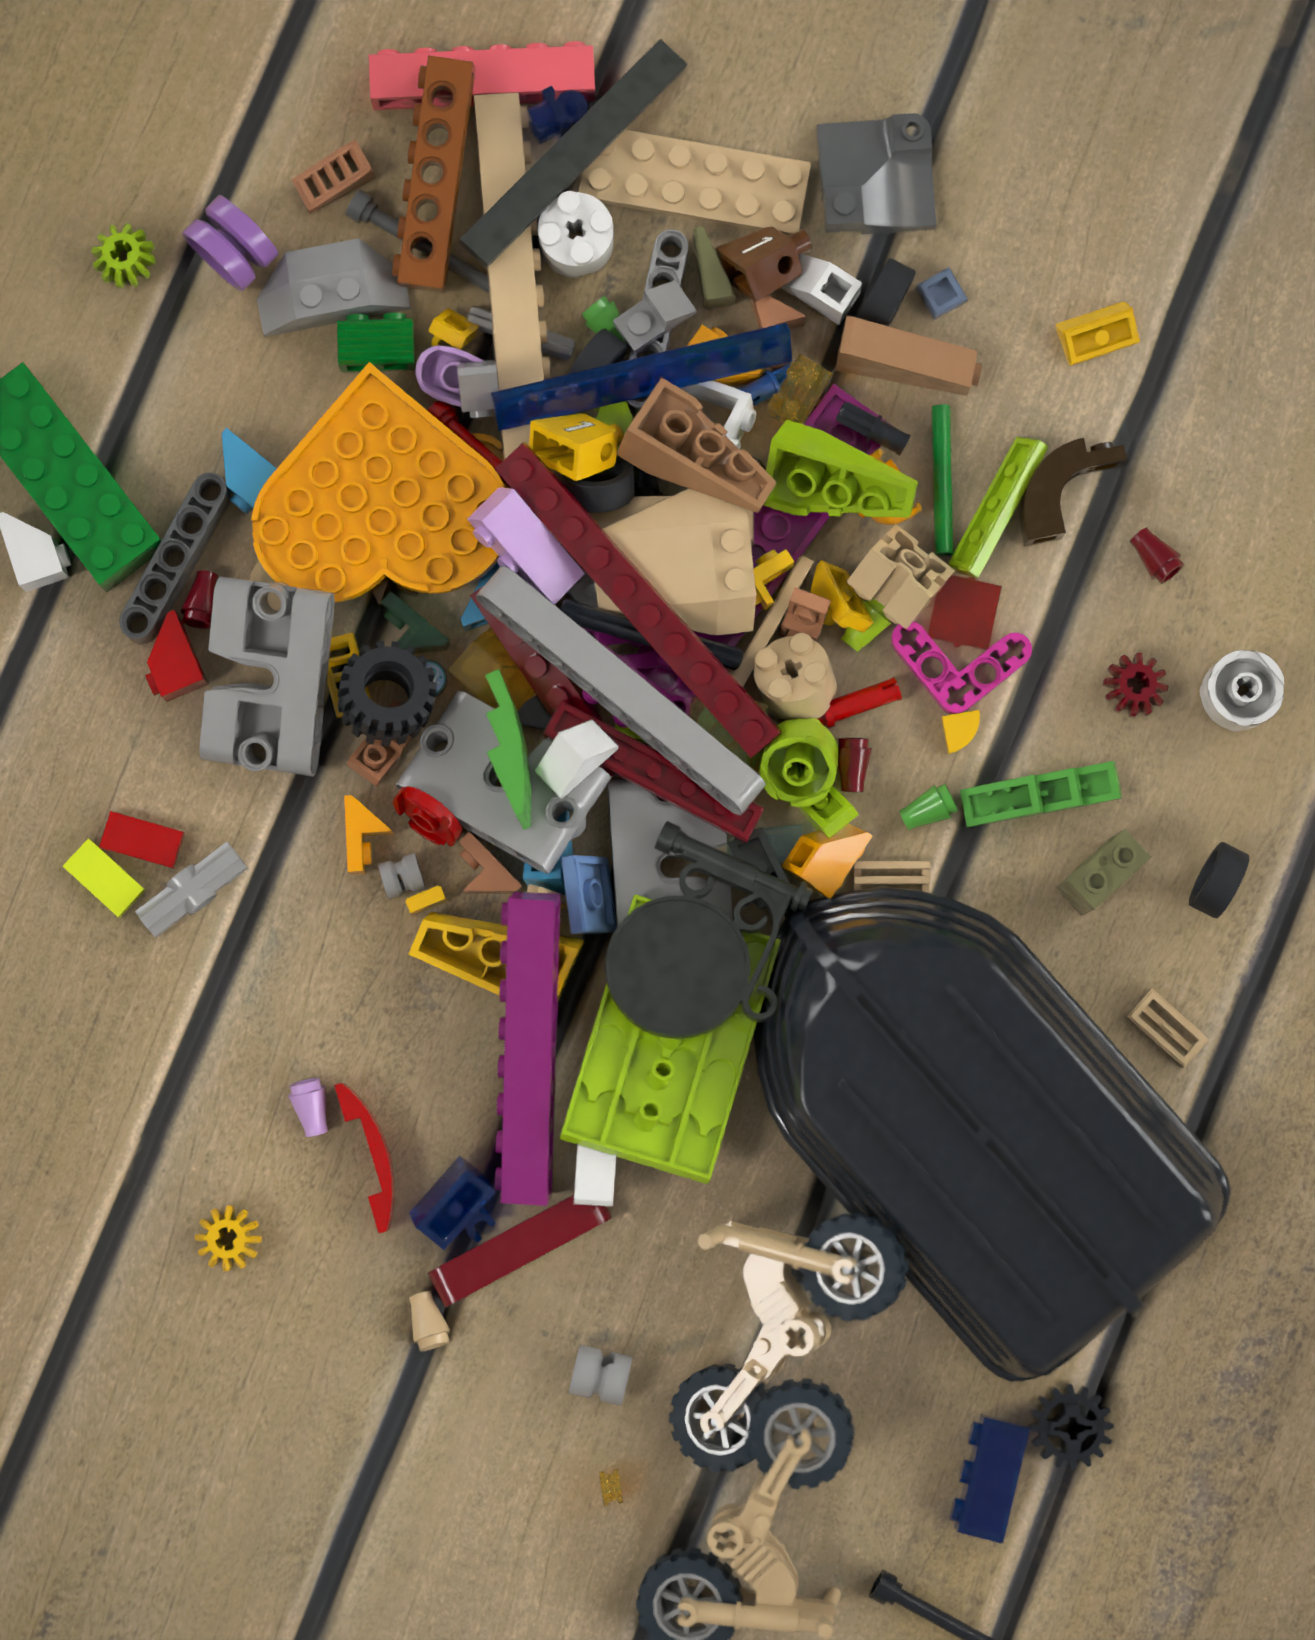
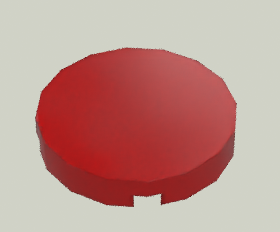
M406 786L402 787L394 797L393 805L397 814L402 816L405 812L410 818L407 822L410 828L426 840L436 845L444 846L447 843L448 846H454L461 837L463 829L460 822L450 810L428 793L418 788Z

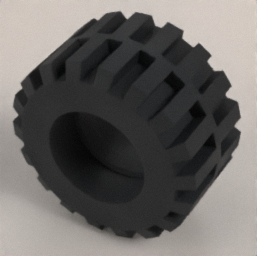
M384 641L375 642L374 649L372 650L368 645L360 648L359 656L354 653L349 658L348 665L344 666L341 675L337 705L339 713L343 712L342 721L346 727L351 724L353 725L352 734L359 738L361 734L366 735V742L372 745L375 739L382 740V746H390L391 740L396 739L397 744L400 745L406 743L408 735L412 738L416 737L421 727L425 728L434 705L437 682H433L435 674L432 667L426 669L428 660L423 655H420L418 658L415 657V649L408 645L406 650L399 648L400 642L392 641L391 647H386ZM378 680L393 681L405 690L409 700L398 707H382L375 704L368 697L365 688L370 683Z

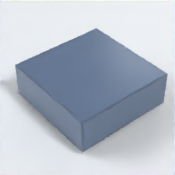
M950 268L939 272L916 286L917 292L934 320L963 305L968 300Z

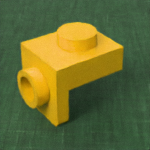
M787 549L777 554L776 550H772L756 560L758 566L753 569L756 590L755 605L761 603L765 610L773 605V599L764 585L793 568L794 560Z

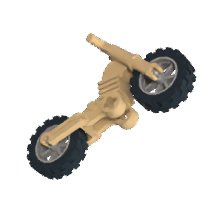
M847 1213L822 1223L820 1227L811 1232L809 1235L810 1239L764 1226L759 1228L734 1220L725 1225L721 1224L699 1236L698 1244L704 1250L722 1243L737 1247L740 1251L751 1253L744 1265L743 1275L752 1302L750 1306L755 1309L754 1312L761 1318L760 1320L764 1325L743 1368H735L734 1364L711 1365L692 1374L678 1387L679 1391L673 1396L671 1401L673 1411L669 1413V1423H673L674 1431L671 1432L675 1442L679 1441L682 1446L680 1451L685 1457L690 1456L694 1459L693 1463L701 1468L705 1466L710 1467V1471L721 1472L722 1470L734 1471L755 1460L750 1455L747 1431L752 1412L758 1400L766 1394L764 1387L782 1369L790 1355L803 1356L822 1346L830 1338L831 1325L829 1320L820 1312L810 1311L809 1306L814 1303L817 1307L821 1305L825 1309L824 1313L831 1317L839 1316L844 1321H861L883 1312L897 1301L900 1291L906 1285L905 1273L908 1272L909 1265L908 1260L905 1261L903 1255L906 1252L903 1242H898L895 1237L898 1234L891 1226L887 1228L883 1224V1220L875 1216H866L865 1213ZM857 1238L854 1251L848 1250L841 1240ZM864 1242L870 1245L876 1255L872 1256L869 1251L863 1250ZM879 1261V1277L869 1271L870 1263ZM791 1265L794 1269L800 1270V1273L804 1274L805 1280L802 1281L805 1291L809 1290L813 1296L812 1298L808 1299V1295L801 1289L800 1283H797L795 1276L792 1275ZM831 1276H833L837 1281L834 1282ZM860 1276L876 1285L869 1293L864 1295ZM852 1281L854 1295L841 1290V1286ZM719 1389L725 1392L717 1401L711 1393L712 1390ZM703 1397L711 1408L708 1412L699 1411V1403ZM745 1412L748 1419L747 1427L736 1421L742 1418ZM729 1427L744 1436L734 1445L731 1443ZM715 1431H721L723 1445L717 1444L710 1439Z
M802 1378L801 1382H794V1379H788L783 1381L782 1385L772 1386L758 1400L749 1421L747 1441L750 1443V1455L752 1459L757 1460V1467L763 1474L756 1479L748 1498L743 1504H725L715 1513L707 1536L708 1547L712 1552L705 1554L701 1553L702 1549L691 1548L690 1551H683V1548L672 1550L670 1555L666 1556L664 1554L660 1556L655 1564L648 1568L639 1587L636 1610L640 1614L638 1618L641 1628H646L648 1632L646 1636L649 1640H730L735 1629L740 1630V1627L791 1633L796 1631L816 1632L823 1639H828L833 1635V1616L836 1614V1607L841 1598L840 1590L836 1587L828 1588L823 1599L804 1598V1596L796 1595L799 1584L796 1568L785 1549V1545L781 1544L776 1536L774 1537L773 1533L769 1530L781 1491L786 1484H790L789 1488L800 1489L801 1486L807 1485L808 1489L818 1487L820 1482L826 1481L827 1483L835 1478L836 1473L839 1470L841 1471L847 1463L852 1450L855 1432L852 1424L853 1417L850 1409L845 1407L844 1399L838 1393H832L828 1385L824 1383L817 1385L812 1383V1379ZM796 1407H805L812 1411L806 1415L805 1419L799 1418ZM788 1409L792 1418V1424L789 1425L776 1420L777 1416ZM818 1414L826 1421L828 1427L816 1428L815 1418ZM772 1428L787 1433L784 1439L776 1444L772 1436ZM830 1436L826 1450L824 1451L811 1437ZM809 1449L817 1455V1457L812 1459H801L802 1455L807 1453ZM719 1557L732 1558L730 1564L726 1562L722 1564L718 1560ZM732 1568H735L736 1572L742 1575L743 1579L749 1582L755 1591L741 1587L738 1577L734 1578L732 1575ZM685 1578H694V1579H693V1580H689V1581L686 1582V1579H685ZM678 1580L682 1595L665 1589L668 1583ZM662 1597L679 1603V1605L665 1612L661 1603ZM679 1614L677 1624L671 1618ZM694 1623L705 1624L704 1626H701L699 1628L690 1627Z

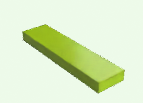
M1023 437L1015 438L948 563L955 570V573L979 578L1022 498L1031 477L1048 449V446L1041 440Z

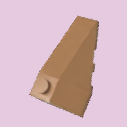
M661 378L626 430L617 455L650 475L758 513L777 482L746 450H739L726 436L728 431L720 423L715 425L702 412L703 405L694 396Z

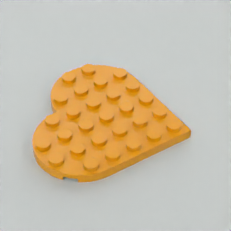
M369 362L263 485L252 512L253 546L262 567L275 582H282L290 587L332 592L335 603L351 600L365 594L378 585L385 577H388L404 588L420 593L442 594L453 592L478 581L493 568L499 558L498 554L491 547H485L476 539L473 534L475 528L467 519L499 487L505 488L498 473L487 460Z

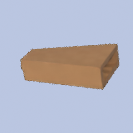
M847 316L835 371L967 396L971 385L978 386L982 364L976 363L978 352L976 350Z

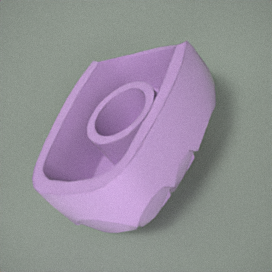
M429 347L421 353L415 369L416 379L422 391L431 397L461 407L457 364L480 362L483 360L453 347Z

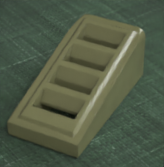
M703 226L695 227L693 231V245L704 307L712 309L734 305L735 291Z

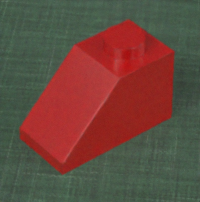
M175 610L168 612L147 660L151 673L145 675L153 695L160 694L166 702L209 685L180 615Z

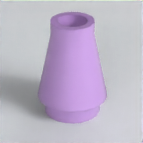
M310 1078L290 1084L291 1094L288 1097L304 1128L305 1136L311 1137L328 1132L326 1124L325 1086H321L320 1078Z

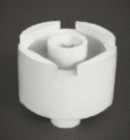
M565 191L556 197L541 213L538 223L539 245L548 266L555 272L570 278L593 274L603 268L611 256L614 238L612 217L602 202L585 193ZM570 232H582L583 237L577 235L574 240L570 239Z
M1246 650L1231 652L1215 663L1206 673L1200 687L1203 707L1215 723L1230 731H1244L1255 728L1271 718L1280 708L1284 693V676L1276 662L1266 654ZM1245 684L1249 690L1245 695L1239 696L1237 690Z

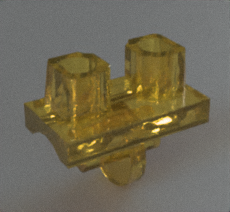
M799 354L796 361H792L786 371L787 377L778 393L773 394L767 405L768 410L766 413L783 424L786 420H791L804 425L814 406L817 407L822 399L819 397L833 375L831 371L815 363L807 356Z

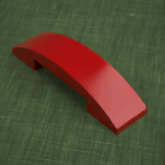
M339 1083L334 1085L344 1120L345 1122H351L361 1119L382 1189L380 1193L367 1196L378 1234L390 1229L395 1205V1178L389 1148L378 1122L364 1101L348 1085Z

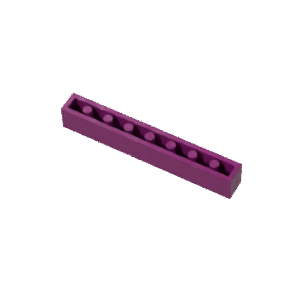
M514 892L508 898V902H503L501 911L502 926H507V941H502L500 961L501 964H507L506 979H501L499 990L500 1002H506L505 1017H500L498 1030L499 1040H505L504 1055H499L498 1078H504V1092H499L497 1097V1115L503 1116V1130H498L496 1136V1153H502V1167H497L495 1190L501 1191V1203L547 1206L553 1192L560 894Z

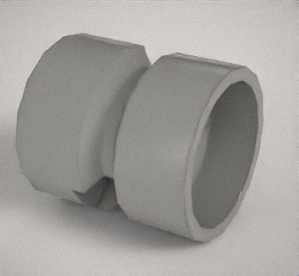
M580 1344L568 1394L585 1398L598 1394L600 1401L621 1406L633 1357L611 1352L608 1356H603L601 1349Z

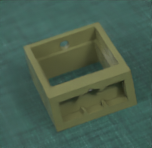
M1123 829L1110 837L1063 880L1056 889L1082 916L1096 909L1144 865L1151 856L1126 829Z

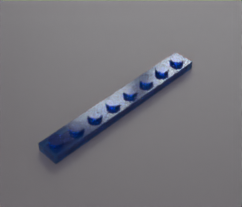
M787 323L492 392L491 397L495 421L498 430L502 431L531 424L533 420L565 416L649 396L661 378L682 388L791 362V334Z

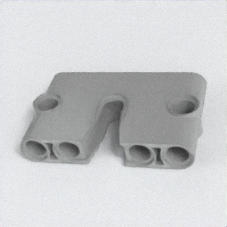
M221 576L218 578L213 596L208 651L243 665L266 668L272 672L274 682L272 686L256 683L213 686V690L205 691L199 748L202 760L242 765L250 771L268 769L314 776L320 753L335 599L332 592L290 587L282 582L270 584ZM269 592L279 596L281 600L279 611L273 610L267 602ZM254 743H259L265 748L267 755L265 760L255 756L253 752Z
M458 690L436 724L427 727L422 732L420 737L421 747L395 785L399 790L402 787L410 786L428 793L453 813L460 822L461 827L537 870L550 874L568 846L570 839L579 836L586 827L585 816L603 792L611 776L601 767H597L563 799H560L535 772V769L553 743V740L546 738L529 755L532 785L531 827L523 830L503 787L495 786L499 778L487 754V751L500 746L486 715L487 712L494 710V708ZM448 742L444 750L434 752L435 747L439 743ZM566 811L574 812L568 821L558 822V818L562 813Z
M623 778L610 779L607 784L617 927L627 916L634 894L653 900L668 896H684L679 886V878H667L660 870V864L663 860L682 857L683 855L673 852L668 855L654 849L666 821L680 826V831L686 833V836L713 848L725 846V843H727V834L668 802L660 801L655 795ZM686 877L685 879L688 887L693 890H701L708 883V879ZM714 880L713 888L709 895L700 900L714 905L733 921L730 885Z

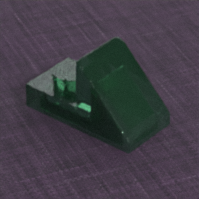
M390 591L382 600L381 604L387 611L383 617L400 631L404 626L408 628L397 641L400 642L399 648L406 650L409 645L415 649L414 654L446 651L450 647L451 643L445 635Z

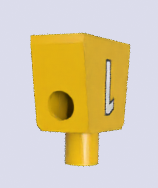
M578 413L531 421L529 447L547 467L578 481L615 465L617 447L620 446L624 434L621 427L617 424L607 425L587 414Z

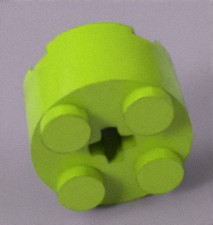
M816 718L786 720L777 725L781 732L762 749L760 777L765 782L764 789L777 801L779 798L789 802L790 806H810L823 800L834 784L838 764V746L831 732Z

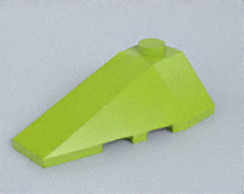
M786 420L771 439L766 472L777 483L763 505L800 516H808L810 512H828L829 516H841L843 513H862L865 517L909 518L913 508L918 481L822 430Z

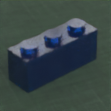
M980 1414L979 1422H972L968 1436V1444L973 1445L970 1460H963L959 1473V1482L964 1483L961 1498H954L949 1518L950 1521L955 1522L954 1529L958 1533L1003 1544L1030 1432L1028 1426L985 1414Z

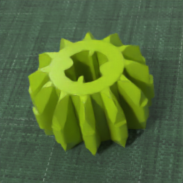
M126 223L123 226L122 232H119L115 225H110L109 231L112 235L107 237L104 234H98L97 239L103 246L92 247L91 252L93 256L98 258L93 262V267L96 271H103L101 278L105 283L111 282L114 279L117 288L122 289L126 279H129L132 286L137 287L138 280L136 276L140 274L144 278H150L151 274L145 266L156 264V258L150 254L155 249L152 241H145L147 235L143 229L133 233L131 224ZM127 250L128 259L121 262L120 252Z

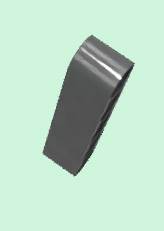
M212 472L204 473L194 481L121 613L119 619L120 628L134 643L148 644L158 635L167 613L173 608L229 506L231 492L223 478L218 474ZM208 486H220L221 493L217 499L213 501L203 499V492ZM192 518L202 519L203 525L199 532L195 534L185 532V525L188 520ZM177 550L184 552L185 558L181 565L177 567L167 566V557L171 552ZM157 583L165 584L166 593L163 598L159 600L149 599V590L153 585ZM138 616L147 617L148 626L145 631L137 634L132 633L130 628L132 621Z

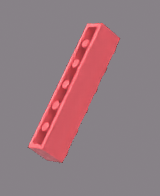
M579 41L567 42L563 47H548L544 43H532L527 45L526 48L511 49L508 45L499 44L489 47V50H474V48L469 46H458L453 48L452 51L437 52L433 48H419L415 50V53H400L394 49L380 50L377 54L369 55L370 99L373 110L414 109L415 103L421 104L423 89L418 88V76L420 66H427L428 55L472 61L474 63L476 71L471 106H474V95L519 92L520 104L595 101L593 45L586 46L585 43ZM440 91L435 95L433 104L439 108L448 107L453 101V94L448 91Z

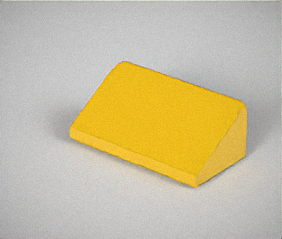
M1125 301L1055 324L1058 337L1070 366L1140 343L1133 308Z

